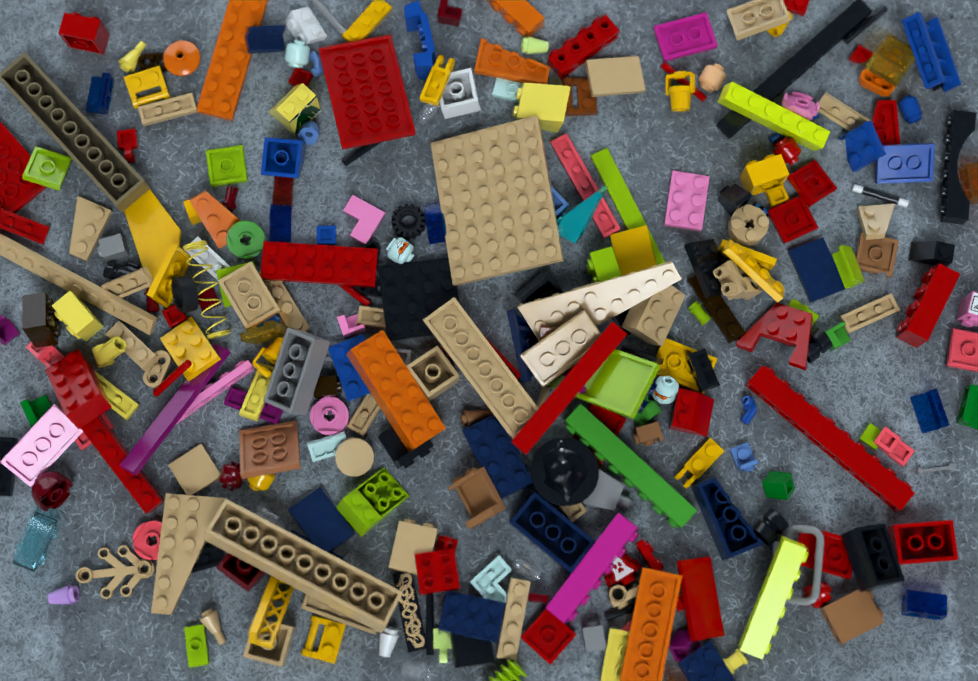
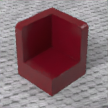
M441 0L437 14L438 23L459 27L463 10L450 7L448 0Z

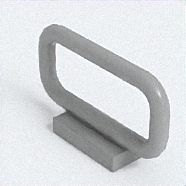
M794 525L788 529L785 537L793 540V536L796 533L814 534L816 537L812 593L806 598L791 596L790 600H786L790 604L806 606L815 603L819 598L824 535L817 527ZM774 541L773 557L779 544L778 541Z

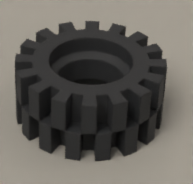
M404 204V207L400 205L399 209H395L394 215L391 217L395 234L406 238V240H410V238L414 240L416 236L420 237L426 226L423 211L418 206L415 207L414 204H411V206ZM405 216H413L416 219V224L412 228H405L401 224L402 219Z

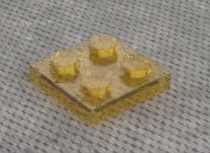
M267 321L263 323L264 326L257 328V326L245 329L246 332L240 333L241 341L258 345L277 337L285 336L288 326L275 321Z

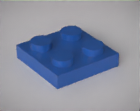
M867 121L838 138L853 172L859 171L886 155L872 121Z

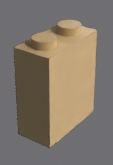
M404 519V522L399 521L389 570L417 575L415 554L434 551L438 529H435V525L423 523V526L415 524L416 521Z

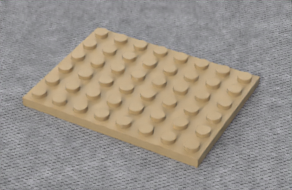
M537 115L431 143L452 284L454 286L564 261L540 120Z

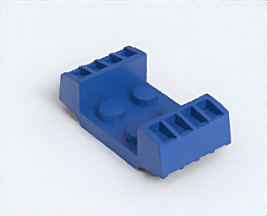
M419 0L404 6L407 33L418 31L420 42L422 43L423 52L413 54L415 72L419 80H427L431 68L436 62L435 48L428 15L422 11Z

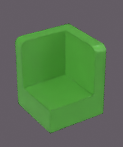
M845 321L824 332L832 342L831 352L851 340L843 328L846 325Z

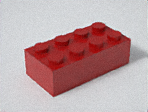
M939 263L923 274L920 280L923 284L914 292L912 298L915 300L912 305H908L904 313L907 316L904 321L899 323L896 329L898 331L896 338L916 348L929 340L960 273Z
M79 349L67 354V356L45 369L66 417L77 429H80L112 408L91 363Z

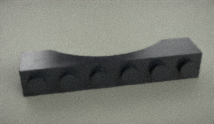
M953 110L945 119L947 133L943 141L946 145V151L943 152L942 162H945V166L941 172L943 186L939 194L940 198H942V204H940L938 209V215L941 216L940 222L963 225L969 220L970 201L960 185L957 163L964 142L975 131L976 112Z

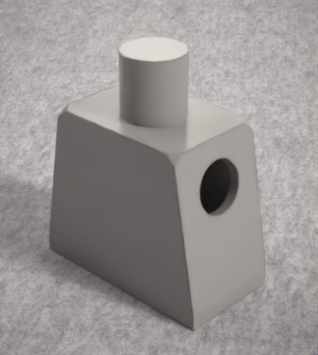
M599 469L596 488L583 501L582 505L614 512L616 505L628 509L632 498L621 494L624 489L622 483Z

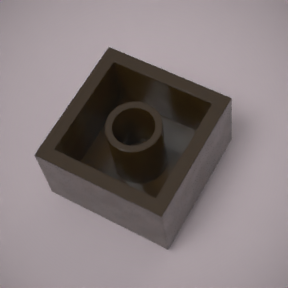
M46 292L22 296V329L35 348L57 345L58 337L61 336V330L58 325L59 319L54 315L56 310L52 307L54 302L48 297Z

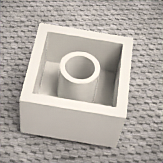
M471 68L451 72L440 100L441 110L445 119L481 111Z

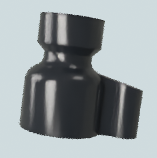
M127 261L123 267L118 269L116 265L108 263L104 269L103 277L116 279L140 269V265Z

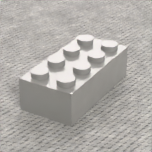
M287 327L264 402L288 413L306 416L330 342L305 331Z

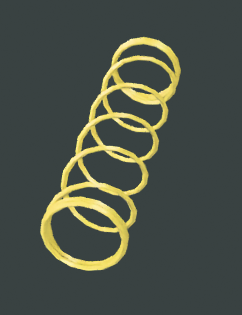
M197 241L183 246V250L204 249L191 256L187 260V264L191 266H210L195 274L192 279L213 267L212 264L189 263L190 259L208 250V247H203L207 245V241ZM194 281L195 283H203V284L215 283V284L209 286L208 288L202 290L201 292H199V293H198V296H199L201 293H203L204 291H206V290H208V289H210V288H212V287H214L215 285L218 284V282H199V281ZM198 298L199 300L203 301H219L203 310L201 313L202 317L224 318L223 320L213 324L206 330V334H209L207 335V339H213L230 334V329L218 331L215 333L207 332L210 328L225 321L227 319L226 316L203 315V313L206 310L221 303L223 300Z

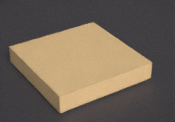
M202 444L168 465L186 495L197 494L217 481L221 474Z

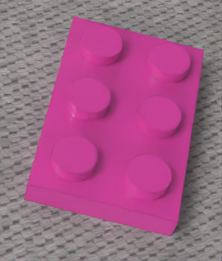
M707 12L656 25L653 28L663 62L717 48Z

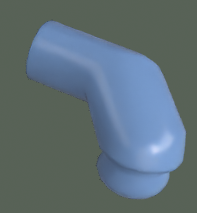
M313 51L309 56V59L314 64L311 73L315 77H319L320 74L324 73L320 56Z

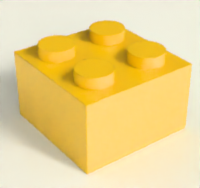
M770 154L759 162L757 160L748 162L739 178L743 188L754 196L765 192L767 189L784 184L790 174L782 155L775 156V154Z

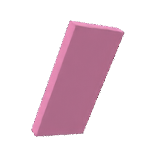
M54 403L2 458L0 463L31 487L35 479L44 474L83 431L81 428L77 429L66 417L64 411Z

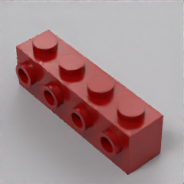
M606 14L601 18L597 17L591 23L592 25L588 28H582L573 39H567L560 49H554L550 52L547 64L561 80L618 38L620 30Z

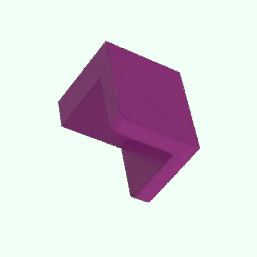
M1 315L0 343L6 345L20 335V332L10 319Z
M676 630L669 644L675 661L682 660L700 647L699 640L690 642L689 630Z

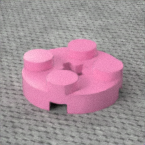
M792 92L791 95L785 93L782 100V106L785 109L809 121L817 115L820 108L818 101L815 104L812 101L813 97L801 92Z
M324 397L311 408L310 421L316 431L322 435L330 436L345 430L349 422V411L346 405L338 398ZM328 411H332V414L335 415V418L331 421L324 418Z

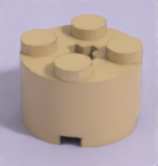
M750 204L742 206L733 213L728 222L729 238L744 247L755 246L767 233L769 219L756 206Z

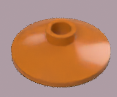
M188 41L172 43L167 47L163 56L166 69L176 76H187L193 73L198 68L201 60L198 48ZM179 54H184L182 58H178Z

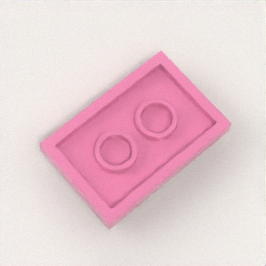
M672 171L664 226L702 231L710 176Z

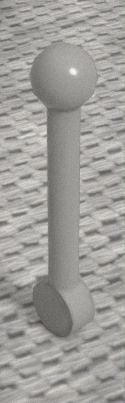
M950 463L948 466L917 468L916 473L922 475L923 473L934 471H954L956 465Z

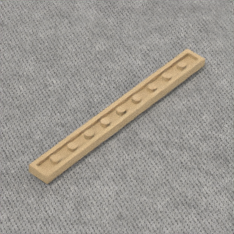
M0 234L1 256L68 292L71 291L77 297L148 335L154 332L157 317Z

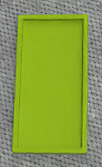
M615 349L584 385L586 391L583 394L578 392L575 397L634 420L660 366L657 363ZM561 374L546 386L555 389L565 377Z

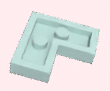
M499 555L474 577L470 583L485 599L505 603L507 593L498 583L512 569Z

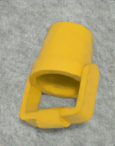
M686 71L668 74L665 78L666 96H670L671 111H689L691 95L695 93V74ZM690 76V86L671 87V79H681Z
M277 337L267 349L263 347L252 362L253 367L258 369V372L266 378H271V371L259 365L256 361L262 355L275 366L284 338Z

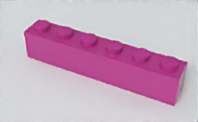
M618 513L550 601L546 609L563 623L572 622L579 614L577 612L578 608L581 605L585 606L590 600L589 594L593 589L597 590L603 582L601 578L604 574L608 575L615 567L613 562L617 557L620 559L626 553L627 549L625 547L629 541L633 543L638 537L639 533L637 531L639 527L623 514Z

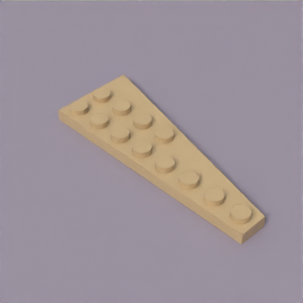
M669 261L641 271L630 272V274L620 277L616 276L606 281H598L577 287L564 293H556L550 297L535 299V301L525 304L521 303L518 305V309L539 341L541 326L560 327L584 310L597 327L678 282L682 277L674 263Z

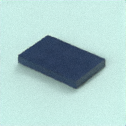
M823 237L788 251V255L810 303L845 290L836 264Z
M321 487L288 509V512L310 542L328 553L355 535Z

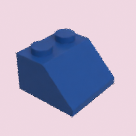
M265 137L261 175L299 179L304 164L306 144L302 140Z

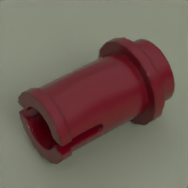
M228 186L226 187L225 199L222 205L230 212H233L237 207L235 203L238 189L234 187L231 194L232 187Z
M149 288L146 289L144 295L146 296L147 312H159L158 303L147 296Z

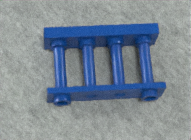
M917 12L902 20L925 89H931L943 83V91L947 92L962 85L939 18L935 17L925 23L922 13Z

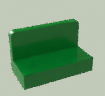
M970 384L964 390L957 424L977 430L978 386Z
M43 395L33 401L26 399L20 402L31 428L52 407L47 395Z

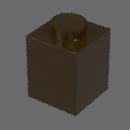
M337 376L318 378L314 390L315 399H322L324 397L339 398V392H342V385L338 381Z

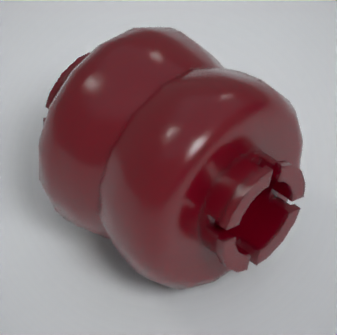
M232 461L231 464H224L222 466V473L218 477V482L223 484L221 487L225 489L228 487L230 491H233L234 488H241L243 480L240 475V464L235 466L236 463Z

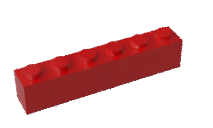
M101 415L81 427V430L145 514L151 513L165 502V499L142 469L137 475H134L120 466L129 452Z

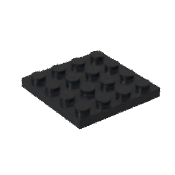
M449 258L377 266L386 333L390 341L434 336L423 322V319L454 297L460 304L457 286L452 284Z

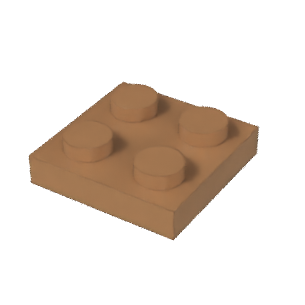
M861 232L855 256L860 270L891 278L899 240L887 237L865 240L864 234Z

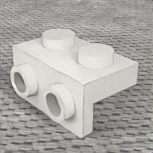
M309 6L290 11L285 23L296 40L305 41V45L308 47L312 43L325 40L327 34Z

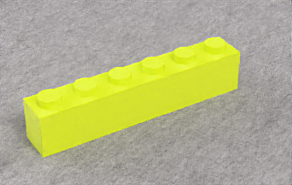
M734 82L724 86L717 101L733 111L783 136H787V138H794L797 143L813 151L823 149L830 134V131Z
M784 536L781 537L738 645L740 651L763 659L764 654L769 653L771 643L769 642L771 637L775 636L778 631L779 625H777L779 617L783 618L786 611L785 602L787 599L790 600L793 594V588H791L793 582L799 579L801 562L805 563L808 556L805 544Z

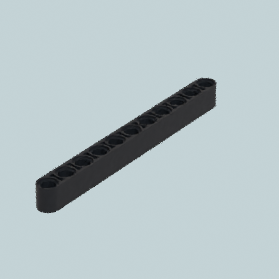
M856 0L752 92L770 101L776 99L843 40L845 36L860 25L873 10L863 0ZM731 110L716 124V127L730 139L751 119Z

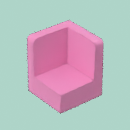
M358 314L347 318L345 315L337 317L344 338L366 331L364 324L357 325Z

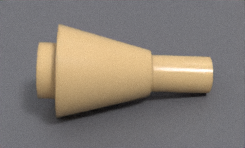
M210 608L201 613L202 617L199 620L214 634L219 645L225 643L226 640L221 632L217 610L213 611Z

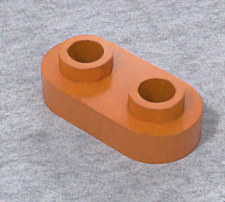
M864 69L858 77V82L862 87L883 97L890 96L895 89V83L892 79L872 69Z

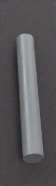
M310 0L342 36L346 29L319 0Z

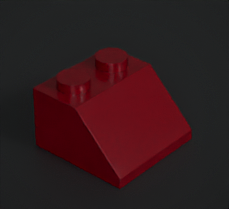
M230 553L216 567L217 570L247 592L255 587L266 574V572Z

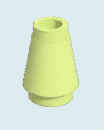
M527 36V38L523 37L521 52H525V54L547 53L549 43L548 41Z

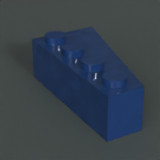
M715 477L691 487L722 560L732 558L764 544L753 532L750 524H747L741 515L742 513L734 506L730 497Z

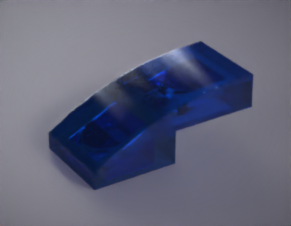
M440 203L424 205L429 244L446 242V225Z

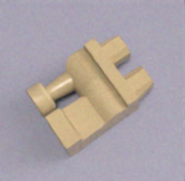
M732 260L713 270L715 278L720 281L721 291L728 300L740 298L750 300L763 292L762 288Z

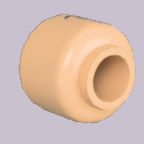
M716 63L714 65H706L699 77L700 86L711 93L718 91L727 77L723 71L724 68Z

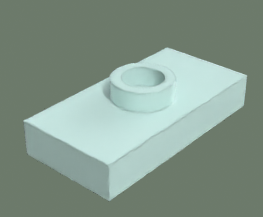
M497 77L492 96L519 102L516 99L517 90L522 88L523 83Z
M345 432L307 442L312 461L315 462L335 456L338 445L347 439Z

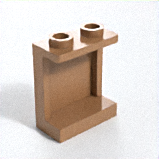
M473 467L465 472L466 476L463 477L461 475L453 479V484L448 487L449 491L457 490L472 518L465 522L468 529L484 523L506 509L484 467L477 470Z
M857 588V590L819 608L838 644H844L884 623L882 619L884 617L883 612L878 606H875L873 602L874 596L871 591L860 592L859 588Z

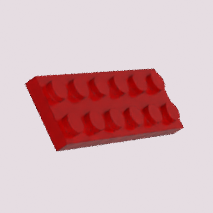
M264 241L260 277L262 280L375 287L378 249Z

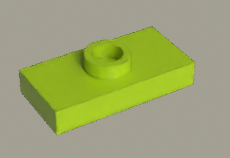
M202 624L184 627L189 668L210 664L205 626Z

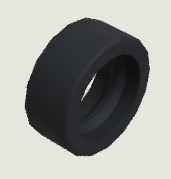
M185 275L173 278L171 284L172 295L178 311L186 313L197 310L199 304L198 293L191 276Z

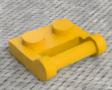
M160 66L124 77L134 109L163 98L165 100L171 98ZM158 86L161 87L162 91L137 98L136 93Z
M312 615L310 619L312 622L301 655L336 664L346 624ZM319 624L325 625L318 652H314L312 648Z

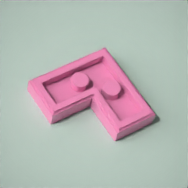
M354 195L351 196L343 210L344 213L359 220L350 237L364 245L370 241L385 216V212Z

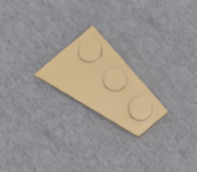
M77 196L69 253L88 262L113 211Z

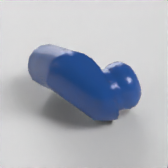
M745 395L742 398L745 413L740 421L749 425L757 413L755 400L751 396Z

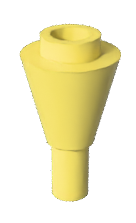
M140 41L135 49L119 60L120 68L127 73L135 71L138 58L146 44Z

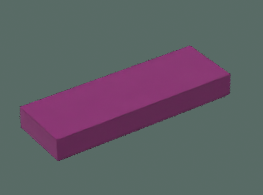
M231 386L224 405L240 411L247 392ZM265 403L259 418L273 424H278L284 410Z

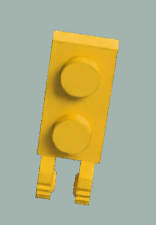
M439 55L420 95L419 99L421 102L435 106L439 105L455 64L454 58L448 60L444 69L442 68L444 56Z
M709 438L683 465L684 468L674 478L676 480L681 479L688 470L693 476L683 485L687 489L719 458L724 450L714 440Z

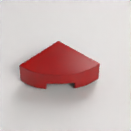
M859 44L848 60L853 63H865L875 54Z

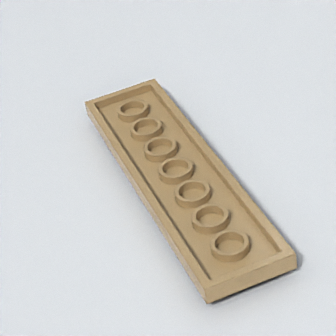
M454 297L423 319V322L511 439H513L539 408Z

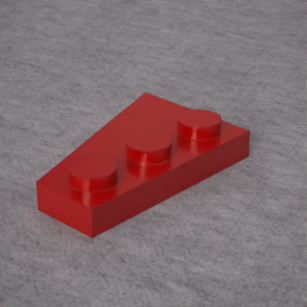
M896 100L877 101L871 121H873L881 144H900Z

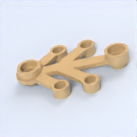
M122 545L117 550L118 555L126 557L134 565L126 567L111 554L110 549L103 547L99 549L98 557L106 560L114 568L92 571L90 568L82 567L77 571L76 579L80 583H89L95 578L115 576L107 587L102 588L100 591L103 599H110L114 594L113 591L129 574H135L128 584L123 585L120 589L122 596L129 597L133 594L134 587L142 578L146 579L153 575L155 566L151 560H140L131 552L128 546ZM125 547L127 549V553L125 555H122L121 549ZM103 550H106L108 553L106 557L101 555ZM147 565L148 571L144 573L142 567ZM85 572L89 573V577L87 579L83 578V574ZM126 587L130 589L127 595L123 592ZM106 589L110 591V595L108 597L104 596V591Z

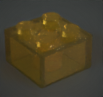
M888 33L874 51L865 68L897 87L914 64L915 57L910 45Z

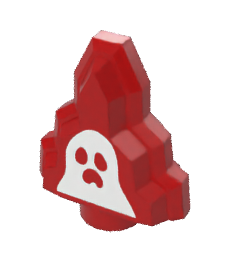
M625 553L620 559L617 557L613 562L615 567L608 575L606 574L604 580L608 588L618 583L621 586H625L635 579L633 574L641 569L642 566L636 559H631Z

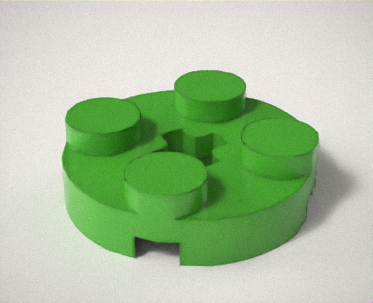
M248 220L234 223L228 229L226 237L229 250L234 255L243 259L257 256L261 252L265 241V235L260 226ZM246 234L247 237H251L248 240L249 244L245 245L244 242H240V239L243 238L242 235Z

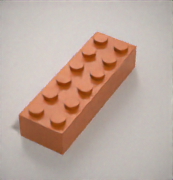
M383 330L348 351L347 357L408 452L446 429Z

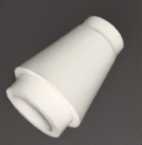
M386 626L383 632L380 633V656H391L399 637L398 629Z

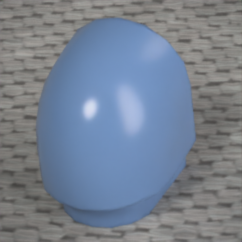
M314 121L303 123L297 136L299 137L298 140H302L310 146L313 143L315 144L320 131L317 123Z

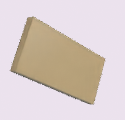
M583 310L520 356L541 386L544 387L577 364L601 333Z

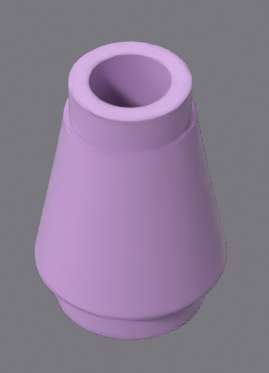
M68 585L48 593V602L50 604H74L80 599L79 589L73 585Z

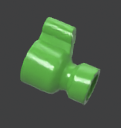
M646 394L640 410L634 418L635 423L639 427L645 425L652 420L653 416L659 415L663 411L655 400H649L648 394Z

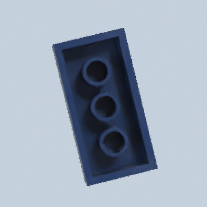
M494 415L462 430L480 468L484 467L501 500L533 484L514 444L511 443L510 436Z
M536 492L531 495L509 523L569 574H572L595 544L591 537Z

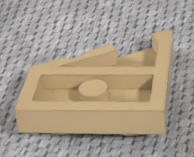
M894 204L858 206L857 213L865 240L885 238L894 210Z

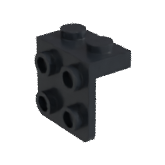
M390 427L378 436L379 441L397 469L402 466L406 469L415 463L413 459L417 456L423 458L431 453L430 448L434 446L429 439L408 452L393 427Z

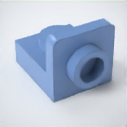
M749 443L729 450L738 471L744 470V473L754 470V465L759 463L758 459L755 460Z

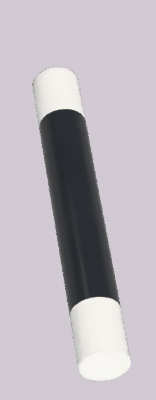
M856 184L852 188L853 192L903 207H907L909 200Z

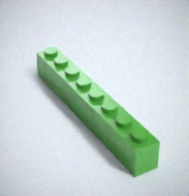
M582 404L563 422L566 425L564 428L571 435L575 433L580 438L579 442L590 447L594 451V456L602 462L604 460L609 465L608 469L613 474H619L624 478L622 481L626 486L636 489L640 499L644 502L649 501L653 505L651 508L658 515L663 514L667 518L666 522L672 528H682L696 513L697 510Z

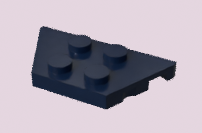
M511 309L506 312L522 383L531 381L534 375L520 355L539 341L525 318L518 316L515 309Z

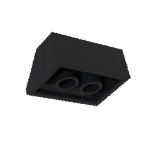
M885 523L857 527L841 534L860 592L876 590L905 581Z

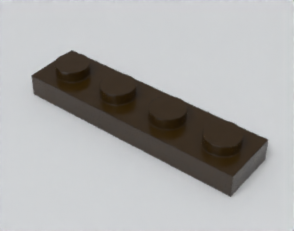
M696 275L687 280L728 344L745 334V331L721 295L705 298Z

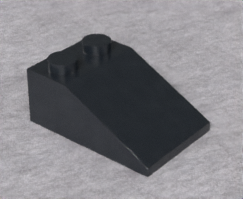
M542 271L515 293L514 296L520 303L525 304L535 301V299H542L564 292L549 273Z

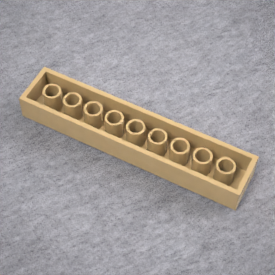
M226 498L205 531V541L379 633H382L403 594L402 591Z

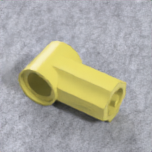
M120 336L113 337L108 342L92 348L98 368L112 365L115 362L114 359L125 352L127 347L125 340H122Z

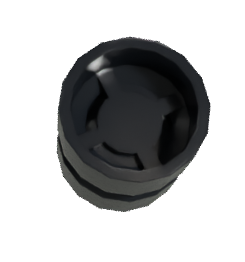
M819 328L811 331L809 354L807 356V362L810 364L820 357V353L824 354L832 347L829 337Z
M770 508L764 514L763 521L758 520L752 528L756 536L766 545L770 546L777 539V533H783L789 527V524L778 512Z

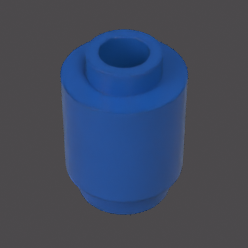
M907 95L900 99L901 102L898 103L904 121H907L908 124L920 121L922 119V111L917 98Z

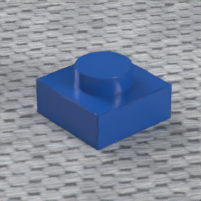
M336 225L317 226V245L337 246Z

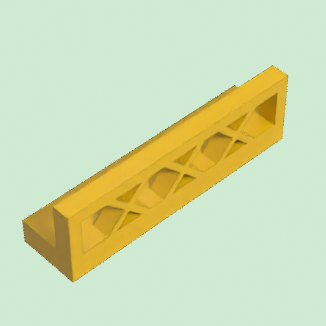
M270 576L249 630V643L273 648L294 592V587L290 586L288 590L281 592L279 584L286 583ZM281 598L284 604L275 608L272 604L273 601ZM275 614L278 619L277 622L269 625L266 618ZM269 631L271 635L270 641L259 638L260 634Z

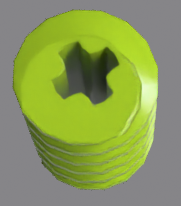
M508 659V668L501 665L502 673L496 670V678L492 676L488 678L489 681H521L520 675L527 677V674L515 660L512 662Z

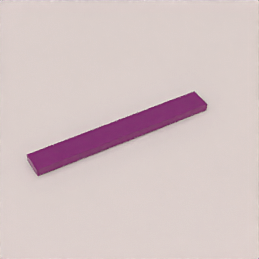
M214 343L212 347L221 360L191 381L186 379L120 466L124 470L134 475L140 472L231 352L227 348Z

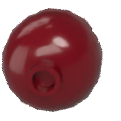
M49 471L35 479L31 490L32 498L42 510L48 511L47 509L50 508L55 510L70 496L68 491L73 485L71 480L63 474Z

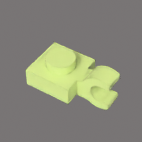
M433 628V649H439V663H448V649H452L450 633L438 631V628Z

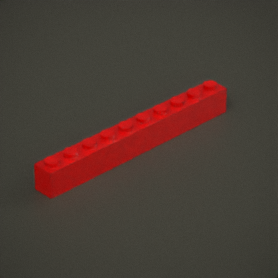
M762 365L745 386L893 511H901L915 494L911 490L912 486L906 481L899 480L896 477L897 474L892 469H886L881 465V460L874 455L868 454L865 451L866 448L861 443H855L850 439L851 436L848 432L835 426L836 423L831 418H825L820 413V409L814 404L810 405L806 402V398L800 392H794L787 381L784 379L780 380L775 376L774 370Z

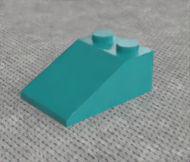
M603 186L572 208L568 213H564L559 217L557 223L560 236L573 243H576L583 236L608 187Z

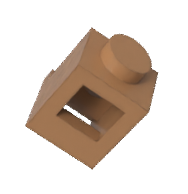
M658 421L637 427L634 430L635 433L632 434L635 445L644 444V447L655 444V440L658 443L664 440Z

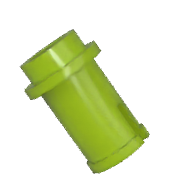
M697 301L688 308L690 310L689 313H692L702 326L711 319L701 307V303Z

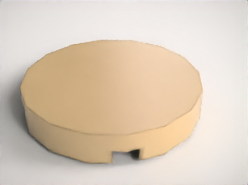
M351 437L338 445L335 451V462L343 474L360 476L371 468L374 462V453L371 446L365 440Z

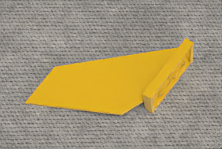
M149 189L124 212L142 267L147 266L154 279L149 287L147 296L161 306L168 308L173 301L172 279L185 275L189 267L187 260L191 256L180 248L181 229Z

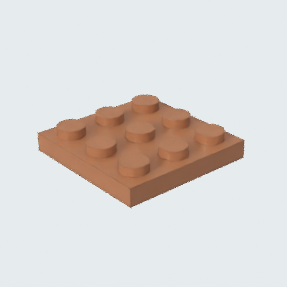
M297 420L239 430L240 475L242 479L301 468Z

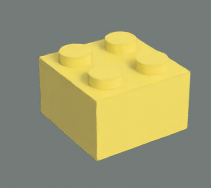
M71 291L52 305L56 310L54 315L67 325L66 329L77 339L82 338L88 341L104 327L83 301Z

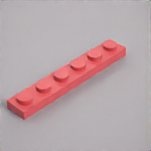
M566 133L550 141V145L581 200H585L599 190L568 134ZM602 197L592 216V220L603 239L611 234L619 232L621 228Z

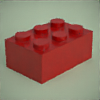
M953 520L887 526L900 565L958 560Z

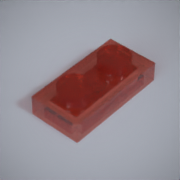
M275 176L273 208L292 209L294 178Z

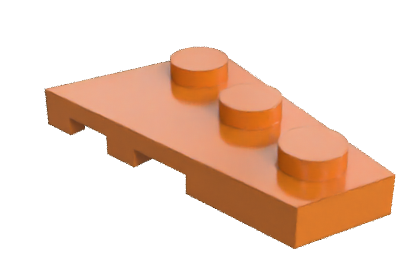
M206 190L189 199L217 247L220 249L227 245L228 229L234 223L241 220Z

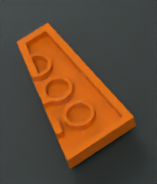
M481 38L474 74L523 83L547 84L550 72L549 66L530 58H523L514 51L509 52L502 49V46L488 43L486 39Z

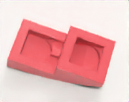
M30 342L26 346L47 368L65 357L53 345L35 348L32 342Z
M885 426L874 440V443L888 457L903 467L915 450L900 440L901 437Z

